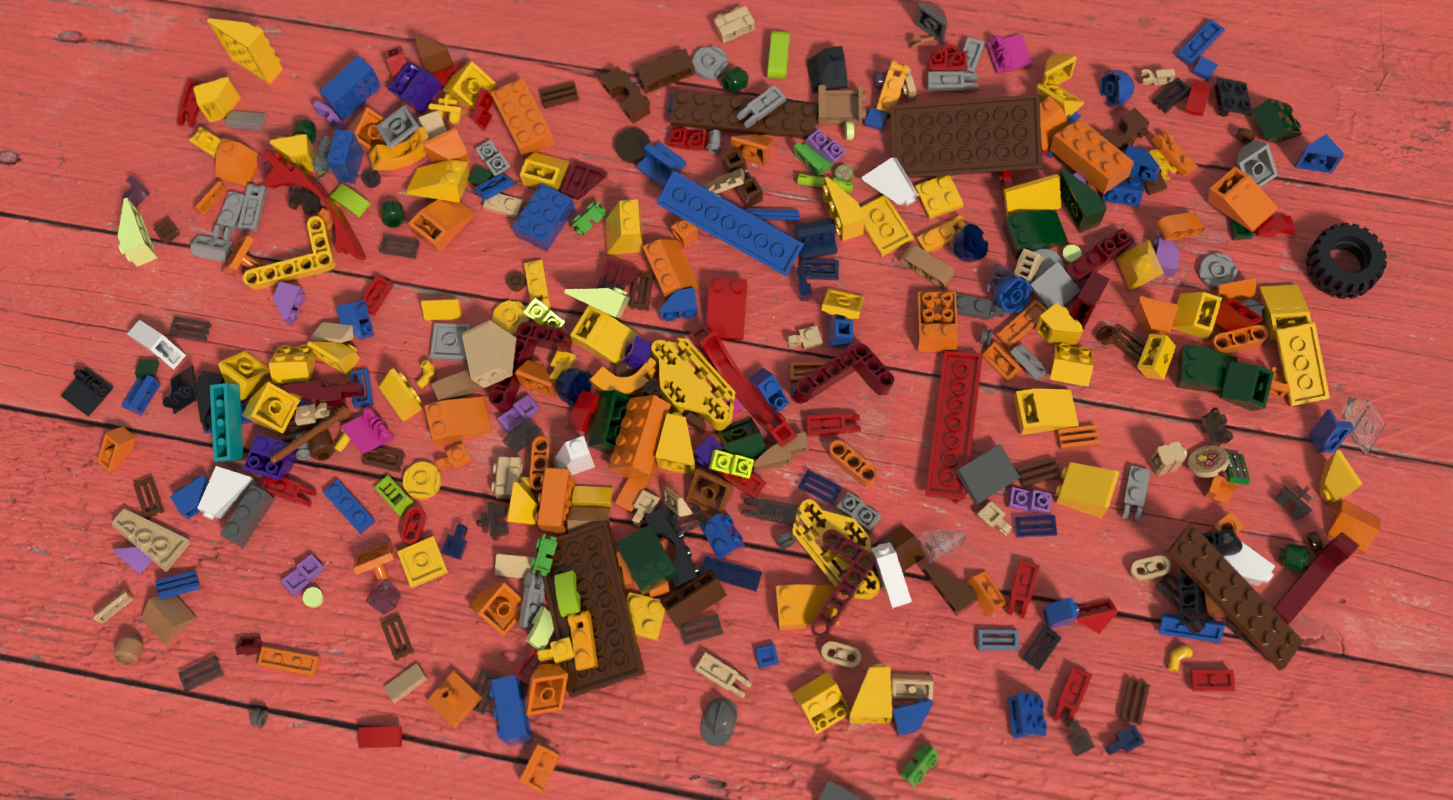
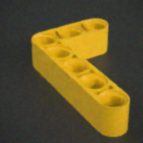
M313 216L308 220L307 228L313 249L312 254L247 270L243 274L244 283L251 289L258 290L277 285L279 281L285 283L333 270L336 260L327 224L318 216ZM317 223H321V227L318 230H314V226ZM325 240V245L318 247V243ZM329 258V262L322 265L323 259ZM311 262V267L304 269V265ZM289 267H293V271L290 274H286V270ZM275 271V276L268 279L269 273ZM257 276V280L254 283H250L251 278Z

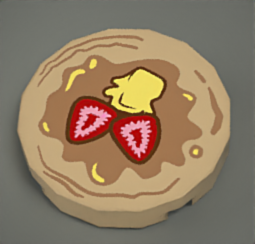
M1203 446L1191 453L1188 458V465L1190 471L1194 472L1198 477H1214L1219 475L1218 472L1227 469L1229 457L1225 449L1219 446Z

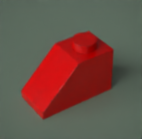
M401 46L385 51L386 61L393 79L397 77L407 63Z
M1231 298L1221 303L1215 322L1222 329L1232 331L1253 326L1261 322L1263 317L1236 299Z

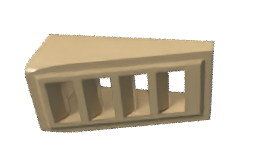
M1023 248L1014 275L1023 277L1029 283L1033 282L1043 257L1038 253ZM1028 257L1033 258L1034 261L1031 262V261L1027 260V258H1028ZM1026 264L1032 267L1031 269H1027L1024 267V265ZM1021 272L1028 273V277L1021 275Z

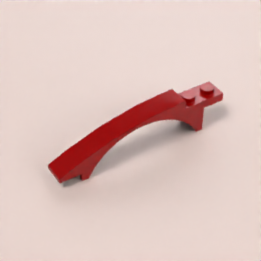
M266 149L262 156L274 167L261 184L272 189L287 185H301L314 192L325 203L332 216L336 233L335 250L338 253L343 252L344 254L349 252L354 258L365 260L366 256L359 240L346 217L326 190L305 169L295 167L292 163L284 161L282 159L283 155L278 151Z
M702 324L689 334L690 339L710 362L712 367L735 391L737 399L781 448L797 437V434L785 421V417L771 407L745 378L715 330L710 332L706 325Z

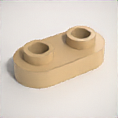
M1162 555L1140 559L1131 565L1130 574L1137 581L1162 577L1170 571L1171 562ZM1156 564L1162 565L1163 569H1157ZM1137 569H1142L1143 574H1139L1137 572Z
M833 641L825 643L822 647L821 654L826 662L850 669L856 668L861 662V653L854 647ZM834 650L835 655L829 656L828 651ZM849 655L854 656L855 660L853 662L847 660Z

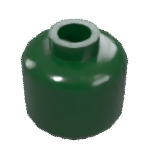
M734 67L724 72L721 83L726 91L736 93L747 87L749 76L742 68Z
M307 119L296 121L293 125L292 136L306 134L312 144L315 142L316 125Z
M392 200L381 205L380 215L385 226L397 228L404 223L405 213L400 202Z
M1288 543L1285 549H1280L1279 560L1282 561L1285 569L1302 571L1304 567L1308 568L1311 552H1307L1306 546Z

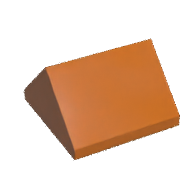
M1343 500L1327 536L1335 538L1343 532L1359 545L1356 550L1366 553L1380 531L1381 518Z

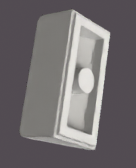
M230 111L225 119V123L228 128L263 130L266 113Z
M198 235L190 244L193 256L226 262L233 241Z

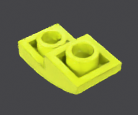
M535 296L523 310L527 316L541 325L560 329L565 323L560 316Z
M713 450L709 469L749 479L754 460Z

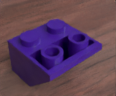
M408 61L387 90L406 105L423 114L443 85L432 74Z
M257 434L242 469L279 481L292 469L297 457L295 454L297 449L277 463H271L270 458L290 443Z

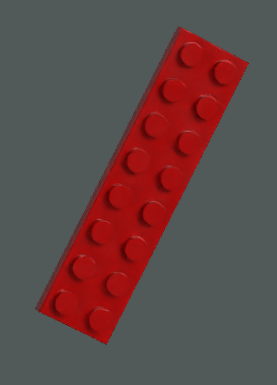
M944 351L926 487V496L966 500L967 490L955 470L969 463L971 459L983 354Z

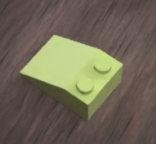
M125 198L123 200L118 231L120 242L118 248L122 254L126 255L129 262L132 261L138 267L158 257L141 213L128 198Z
M616 287L614 289H566L564 292L618 318L622 317L630 300V297L626 296V291Z

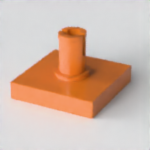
M247 235L237 242L221 272L229 275L235 272L240 264L249 269L258 268L257 265L259 266L260 262L246 254L254 241L253 238Z
M387 542L354 556L353 569L356 575L373 569L378 582L387 579L389 575L384 564L394 560V546L392 542Z
M453 670L426 702L453 728H456L483 697Z

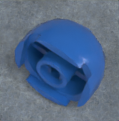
M1123 70L1105 71L1106 75L1101 77L1100 94L1101 96L1105 95L1108 101L1104 103L1109 107L1128 102L1135 88L1130 75Z
M1017 275L1004 276L997 282L993 290L995 303L1006 313H1018L1029 303L1030 298L1028 296L1029 291L1032 292V287L1023 277Z

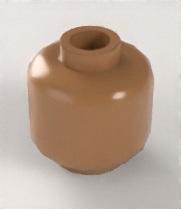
M130 634L128 637L124 636L118 640L113 655L119 664L131 666L139 661L144 645L139 641L140 638L138 636Z

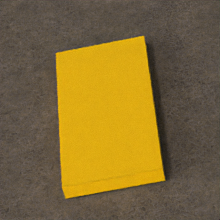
M1315 322L1274 330L1285 384L1289 385L1287 392L1289 406L1329 399L1330 396Z

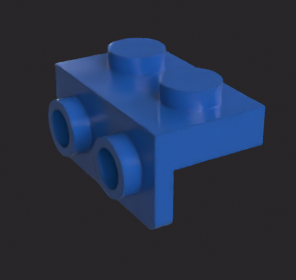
M1128 177L1103 194L1102 199L1105 202L1139 207L1143 194V180L1137 177Z
M717 513L700 526L719 560L724 559L736 549L745 547L742 535L736 530L733 525V519L727 513Z

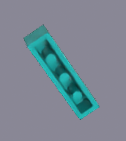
M230 383L210 385L214 462L244 461L240 385Z

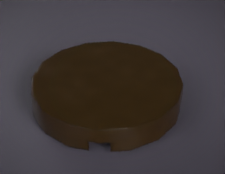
M626 129L616 138V152L620 159L625 162H639V160L646 157L644 147L648 143L651 144L650 138L641 129Z

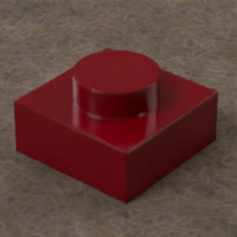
M260 636L240 637L235 648L236 654L247 656L257 654L262 643Z

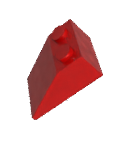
M714 277L709 279L706 327L710 332L715 330L720 339H744L748 292L747 279Z

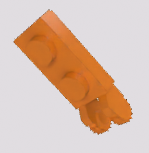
M1163 131L1160 135L1156 134L1153 136L1152 141L1159 149V152L1182 176L1196 171L1198 166L1173 141V136L1169 132Z

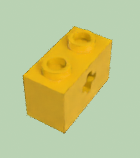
M1149 334L1137 368L1146 378L1164 380L1176 345L1167 335Z

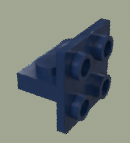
M831 219L795 225L797 239L805 243L800 251L801 259L831 255L838 252L835 241V227L831 223Z

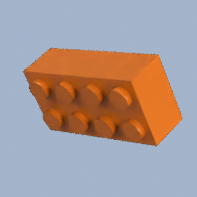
M523 78L490 92L493 102L522 159L529 157L534 152L538 153L555 145L553 134Z
M1080 118L1056 133L1050 151L1103 194L1128 178L1134 164L1133 160Z
M656 395L630 398L627 403L624 419L621 422L619 435L615 441L613 454L610 457L608 469L624 478L650 475L666 414L669 413L671 404Z

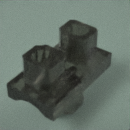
M293 186L290 187V197L287 201L290 208L297 209L300 204L304 205L302 207L303 212L310 216L315 211L320 212L323 208L320 205L321 199L308 188L300 190Z
M1213 407L1208 414L1201 417L1203 424L1200 426V430L1202 433H1207L1211 445L1220 446L1222 443H1228L1233 439L1232 432L1225 428L1227 423L1225 414H1220L1218 408Z
M526 417L502 441L517 455L541 429Z
M1284 485L1280 489L1281 492L1275 501L1284 507L1292 500L1296 506L1291 510L1290 514L1297 520L1305 514L1308 515L1312 509L1301 498L1303 497L1307 502L1312 499L1307 494L1310 488L1306 486L1302 489L1296 485L1293 488L1298 493L1296 496Z
M487 502L489 518H487L486 512L481 513V519L476 521V526L482 527L483 533L488 532L489 526L490 537H493V541H498L499 537L509 534L507 522L498 524V518L507 517V507L505 505H495L494 502Z

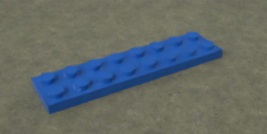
M675 170L672 172L656 202L659 206L784 276H787L805 244Z

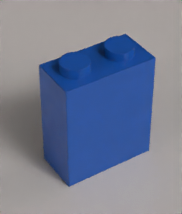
M336 129L327 163L338 182L356 184L364 151L353 131Z

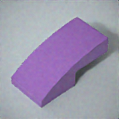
M527 395L513 404L511 410L498 417L497 422L510 435L530 420L540 408Z
M311 554L297 564L296 569L281 580V584L295 597L324 570V567Z

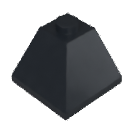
M842 46L824 48L807 60L813 93H818L819 85H826V90L848 88L846 62Z

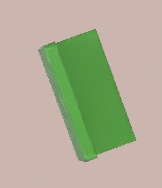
M798 142L793 146L794 155L815 176L820 177L833 167V163L820 156L807 143L802 145Z

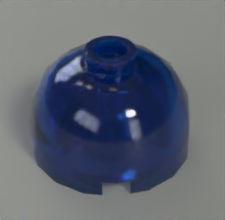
M974 224L958 229L951 239V248L954 255L960 261L966 263L976 262L984 258L988 252L987 240L984 241L982 236L984 232Z
M576 367L565 369L556 378V394L564 403L574 406L583 390L590 392L591 383L589 382V377L592 378L591 374L584 369Z

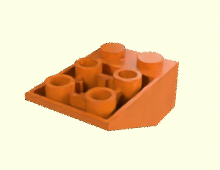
M1233 167L1209 188L1208 203L1251 232L1278 210V207L1255 181L1237 167Z
M438 199L420 210L408 225L413 234L440 253L476 213L462 202Z
M918 292V352L957 350L956 292Z

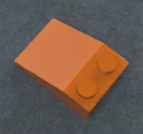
M484 396L442 400L424 405L432 441L436 447L492 433Z

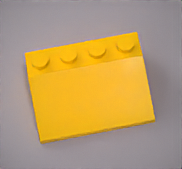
M210 18L207 20L229 58L269 85L283 70L280 59L275 56V50L270 47V41L264 36V31L260 27H254L245 22Z

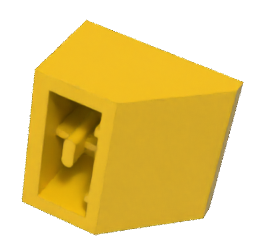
M229 77L219 78L215 81L193 87L197 104L209 122L226 118L240 99V94Z
M306 134L270 140L273 149L283 155L282 159L284 161L292 163L295 167L303 168L307 172L318 170L316 150Z
M534 152L525 160L520 173L523 185L536 189L543 183L558 191L569 161Z
M1205 292L1181 293L1178 298V309L1172 329L1207 340L1212 333L1222 298Z
M1057 302L1040 315L1035 331L1047 344L1066 343L1070 346H1075L1079 342L1083 329L1080 322L1074 320L1069 315L1068 310Z
M1066 343L1055 344L1050 369V380L1089 387L1094 366L1093 350L1087 347H1071Z
M283 345L278 347L269 361L272 383H290L294 381L303 383L312 379L315 370V354L308 345H300L298 347Z
M392 368L379 388L404 422L422 410L419 405L422 401L402 372L397 373Z
M828 672L793 692L800 709L816 735L851 713L836 682Z

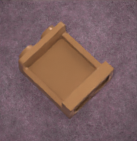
M819 85L818 126H844L845 122H852L854 126H862V119H866V108H862V103L866 102V92H862V85H858V90H826V85Z

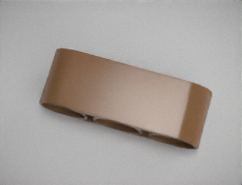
M911 244L900 258V262L905 267L942 289H945L956 274L952 267L914 244Z

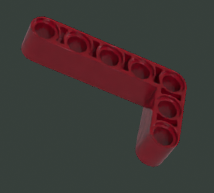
M523 322L518 326L514 335L516 337L512 376L495 383L489 395L490 403L498 411L507 412L512 407L520 387L515 374L516 370L527 360H531L536 346L559 352H566L572 347V340L564 330L531 322Z
M858 343L798 380L791 395L796 403L803 404L854 371L860 374L875 393L886 395L889 393L895 379L867 345Z
M829 529L823 534V546L826 550L851 566L811 624L812 634L817 639H825L830 634L874 567V557L870 552L833 529ZM833 536L837 539V542L835 544H828L826 539ZM846 547H850L854 552L852 555H845L843 550ZM867 558L871 563L869 566H862L860 560ZM855 574L859 576L860 580L857 583H852L848 578ZM840 591H845L849 596L847 599L841 600L837 595ZM828 608H835L837 614L831 617L826 614ZM823 624L826 630L824 633H817L815 627Z
M1343 532L1337 535L1321 550L1308 568L1273 608L1275 612L1289 625L1333 571L1347 560L1359 545Z

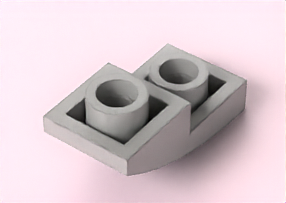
M491 140L475 149L478 156L494 176L511 168Z
M849 492L837 505V509L847 517L855 519L862 528L869 532L873 530L882 518L881 514L865 505L864 501Z

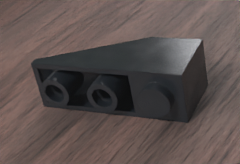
M202 371L195 388L200 422L204 430L208 432L212 425L210 385L223 384L225 381L222 374Z

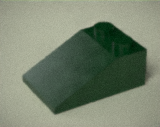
M1061 170L1059 175L1060 196L1079 233L1100 226L1107 209L1105 201L1100 198L1097 192L1067 170Z
M1056 210L1025 211L1006 216L1004 219L1003 229L1015 259L1020 257L1023 248L1034 252L1039 249H1050L1068 243Z
M1184 344L1179 351L1177 388L1220 393L1228 362L1238 363V358L1204 346Z
M651 524L616 542L642 595L678 577Z

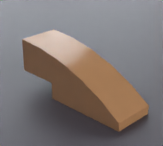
M469 370L448 376L431 384L439 401L452 400L457 397L462 399L484 388L471 380Z
M806 433L797 434V437L782 448L778 443L769 448L753 463L754 472L792 464V456L809 452Z

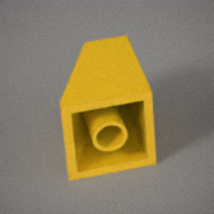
M638 199L619 201L605 220L607 255L644 252L642 216Z
M676 412L672 414L667 413L655 456L658 468L694 476L696 467L686 417Z
M1070 462L1067 468L1064 467L1060 478L1063 479L1062 486H1057L1054 495L1058 497L1056 503L1102 519L1109 508L1120 472Z
M875 664L872 668H869L851 710L849 724L891 722L890 667H885V664Z

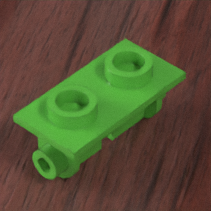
M600 201L596 205L592 202L585 209L587 211L585 215L581 216L579 214L572 220L574 224L570 228L572 229L575 226L577 228L575 232L579 236L585 235L593 227L589 222L590 219L596 224L605 217L607 211L604 207L600 208L598 206L601 203Z
M543 534L542 538H538L536 549H539L537 557L533 556L530 566L533 569V573L539 570V575L547 576V573H550L553 559L546 558V554L554 556L558 544L556 537L549 536V539H545L546 534Z
M928 744L922 745L913 756L918 761L917 764L910 760L901 770L902 774L900 776L904 780H908L913 788L924 779L928 769L937 763L939 754L935 748H931Z

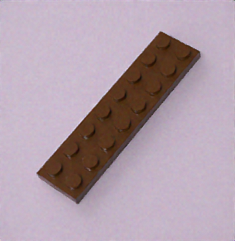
M674 90L670 125L807 139L815 132L817 104L785 101L759 121L757 120L754 125L746 128L744 123L753 115L749 113L742 120H739L737 115L756 98Z
M1192 523L1187 525L1167 550V553L1278 670L1285 669L1303 643V640Z

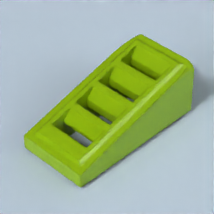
M389 475L385 476L373 487L399 516L405 514L415 504ZM391 483L392 485L383 492L382 490Z

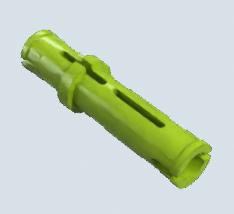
M799 173L797 184L822 188L824 177ZM829 178L846 193L852 194L854 182Z

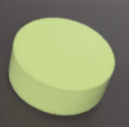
M845 122L844 124L845 140H853L854 124L852 122Z
M1068 245L1062 252V259L1065 263L1070 264L1081 257L1082 252L1078 246Z
M311 587L304 592L303 602L308 607L316 608L323 603L324 595L318 588Z

